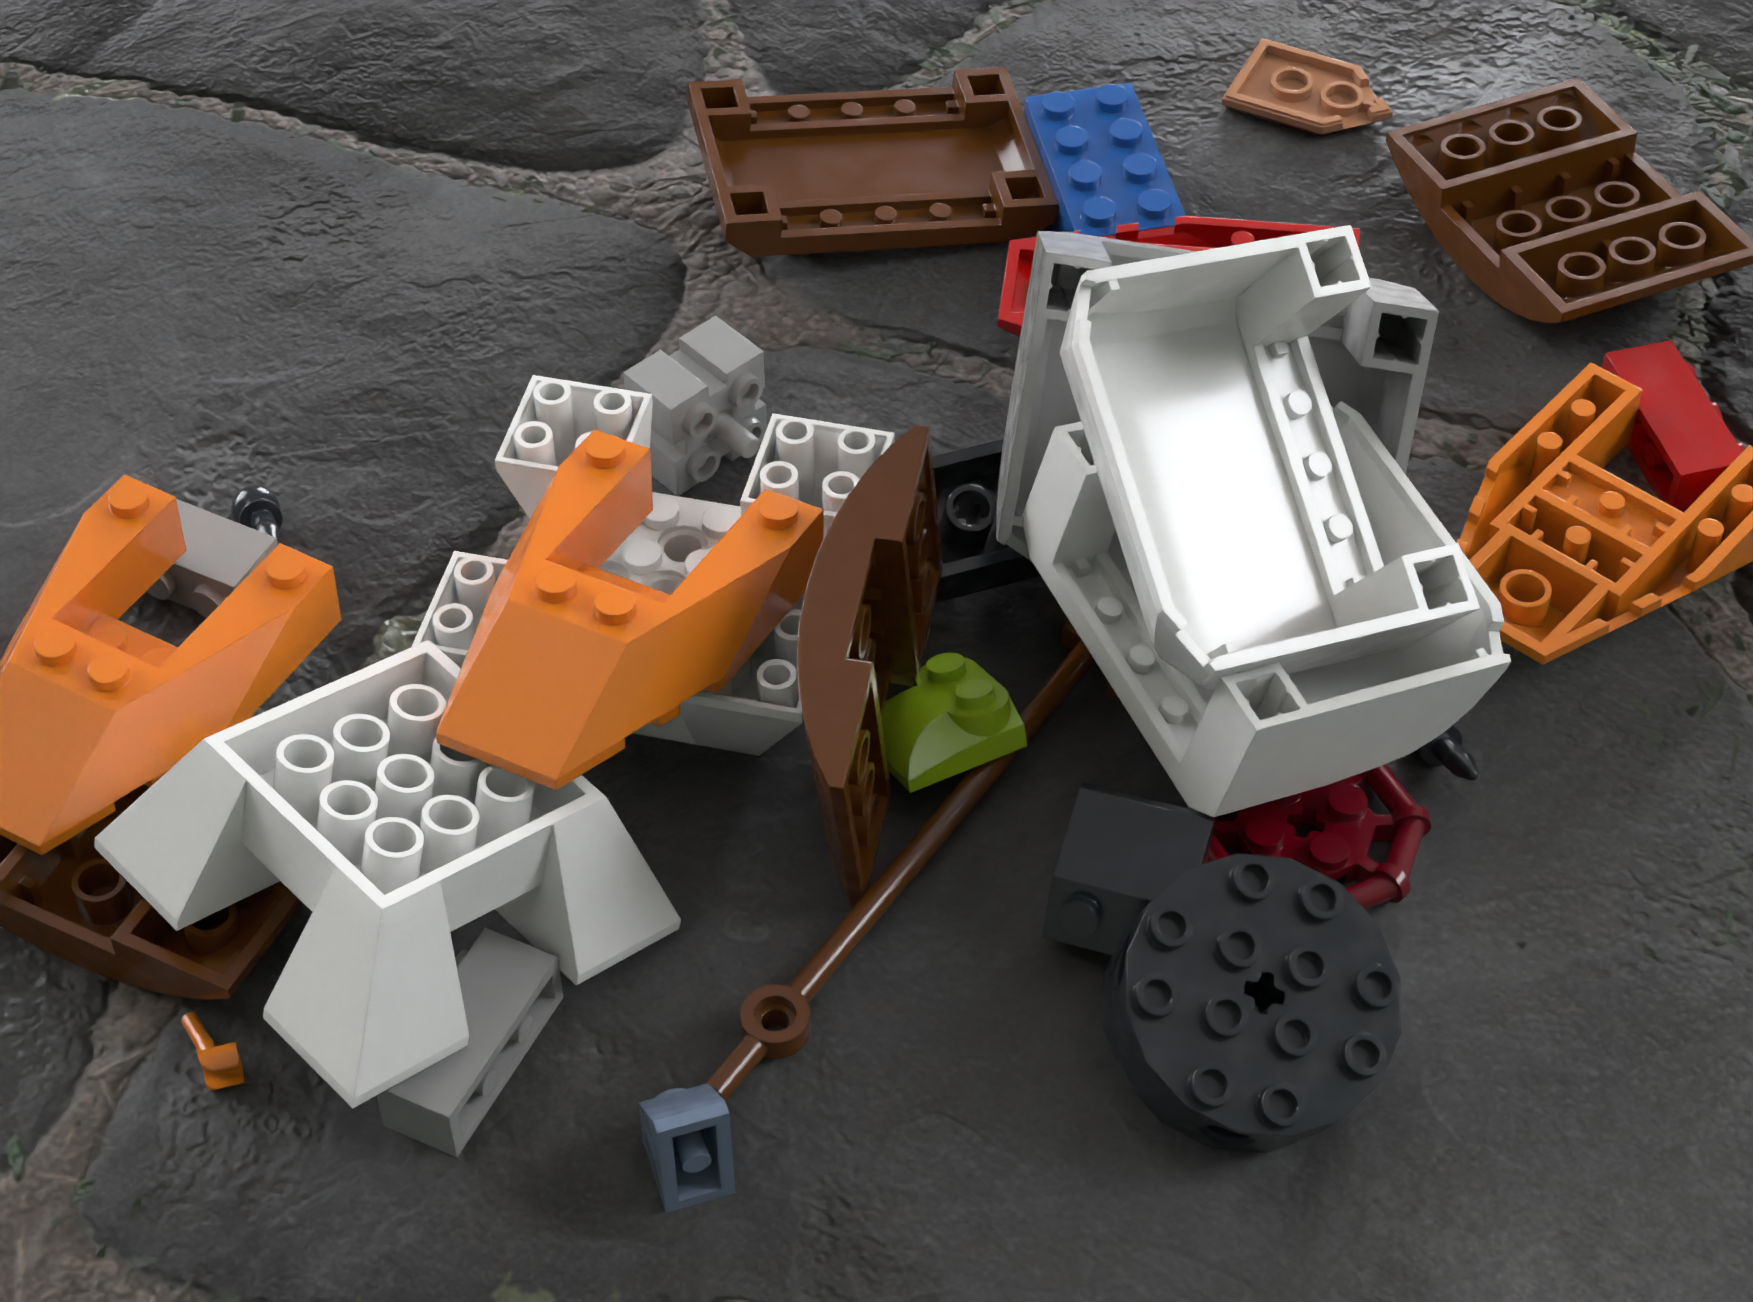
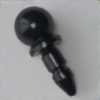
M251 485L241 489L235 495L231 505L234 521L276 537L279 544L283 518L277 496L270 489L260 485Z
M1454 725L1440 736L1414 751L1429 765H1444L1456 777L1473 781L1479 776L1475 760L1462 747V735Z

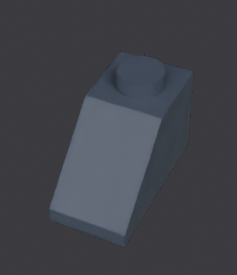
M708 1083L689 1089H669L653 1099L638 1102L643 1145L666 1213L736 1193L729 1111L725 1100Z

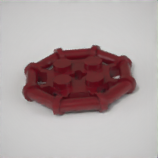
M1384 764L1326 786L1241 809L1235 821H1217L1215 819L1207 863L1229 856L1224 847H1236L1240 854L1244 850L1246 854L1291 858L1333 880L1346 876L1345 884L1353 880L1359 882L1345 889L1364 909L1385 901L1398 903L1411 891L1409 877L1422 837L1432 827L1430 815L1426 808L1416 805L1389 767ZM1369 786L1390 814L1374 815L1367 806L1368 798L1364 792ZM1308 824L1317 828L1320 832L1311 831L1307 838H1300L1295 835V826L1293 825ZM1393 841L1386 862L1378 864L1368 857L1373 842Z

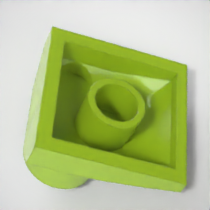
M941 653L930 658L926 665L919 669L918 676H915L916 686L899 693L885 702L881 720L888 770L910 793L1028 746L1024 723L1009 697L1008 691L975 661L964 658L958 653Z

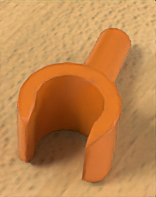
M195 1012L186 1013L182 1017L181 1023L196 1047L207 1089L213 1091L245 1083L237 1042L215 1046L213 1039L209 1036Z

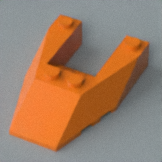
M1589 363L1489 460L1483 482L1469 509L1464 529L1460 538L1456 541V544H1459L1462 552L1501 603L1504 624L1499 631L1501 641L1542 665L1753 561V447L1749 445L1683 513L1603 469L1630 442L1643 389L1593 363Z
M594 429L559 465L496 581L436 730L437 743L554 790L563 787L625 749V737L648 723L661 727L680 715L681 703L703 690L716 693L731 681L805 593L815 557L823 541L824 509L765 489L671 595L599 569L652 512L653 500L651 449Z
M124 474L81 517L0 661V835L43 855L115 812L114 802L143 784L151 787L204 738L250 719L341 621L333 566L279 543L179 647L169 644L118 619L187 551L176 497Z

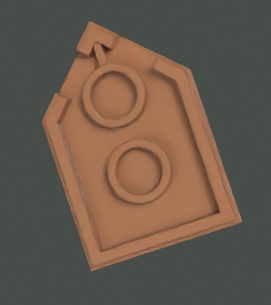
M1264 38L1260 40L1222 97L1221 105L1231 110L1318 135L1391 119L1393 114L1386 101L1382 97L1377 98L1369 86L1370 79L1360 66Z

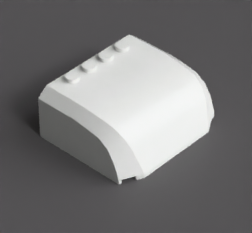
M1351 225L1088 270L1081 276L1074 295L1060 349V356L1150 639L1160 659L1204 689L1216 688L1220 678L1223 676L1277 662L1281 664L1287 674L1408 646L1480 608L1458 543L1404 555L1385 566L1383 564L1308 339L1310 333L1372 288Z
M1342 401L1335 408L1331 406L1384 566L1404 555L1456 544L1363 416ZM1082 422L1054 428L1022 514L1029 557L1189 808L1212 817H1217L1326 786L1409 755L1443 734L1472 709L1508 668L1511 662L1510 654L1503 653L1499 633L1504 624L1501 603L1461 550L1480 606L1478 610L1408 646L1287 674L1281 664L1277 662L1223 676L1220 678L1216 688L1204 689L1160 659L1152 645Z

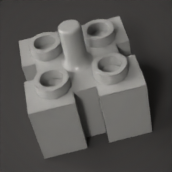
M717 316L712 317L679 338L680 349L670 356L660 349L623 372L625 390L652 394L651 472L655 479L677 496L699 482L706 481L713 476L719 467L722 456L725 455L731 461L739 456L744 458L754 456L767 430L766 404L759 399L765 387L764 352Z

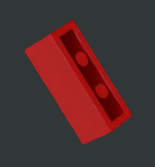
M1672 340L1605 353L1603 369L1643 389L1631 440L1626 447L1657 498L1684 513L1745 450V447L1742 443L1736 442L1723 421L1719 406L1709 400L1697 381L1691 363L1684 361Z

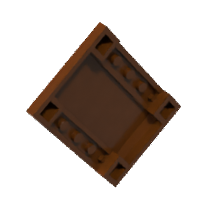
M1006 67L955 69L952 87L747 97L742 80L688 82L687 103L724 240L751 257L1009 242V240L1031 238L1038 231H1042L1056 222L1059 204Z

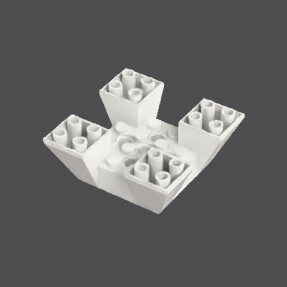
M536 375L532 376L495 458L497 472L529 519H531L559 465L594 429L650 449L652 394ZM772 413L741 497L740 506L652 492V512L599 569L671 595L765 489L824 509V539L831 522L848 494L867 469L895 442V433ZM454 551L412 647L429 640L461 668L490 593L508 560ZM804 594L723 689L716 693L707 690L699 692L680 704L679 716L661 727L648 723L635 731L634 734L759 756L802 724L803 714L798 692L797 643Z
M429 640L204 738L95 837L94 848L176 931L279 881L312 911L264 1007L263 1019L352 1109L468 1045L469 1031L451 931L495 909L533 946L558 956L560 971L575 985H578L678 930L681 918L607 797L582 775L558 790H554L437 743L436 730L461 668Z

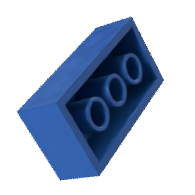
M1132 83L1106 84L1096 88L1066 92L1055 91L1044 95L1025 97L1024 115L1059 204L1056 222L1051 224L1054 232L1081 231L1080 234L1100 237L1116 234L1117 225L1139 222L1138 231L1175 226V217L1186 216Z

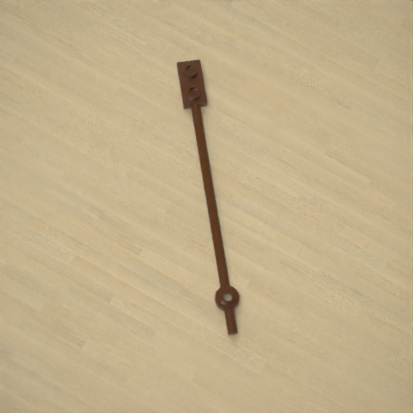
M1070 621L1063 627L1061 644L1072 649V651L1018 713L1024 723L1027 743L1096 662ZM1022 749L970 769L787 986L781 984L765 985L747 995L740 1008V1032L742 1039L704 1084L708 1083L726 1102L763 1057L773 1059L788 1057L798 1052L806 1044L810 1035V1007L808 1003ZM773 1025L785 1028L779 1031L766 1030V1028Z

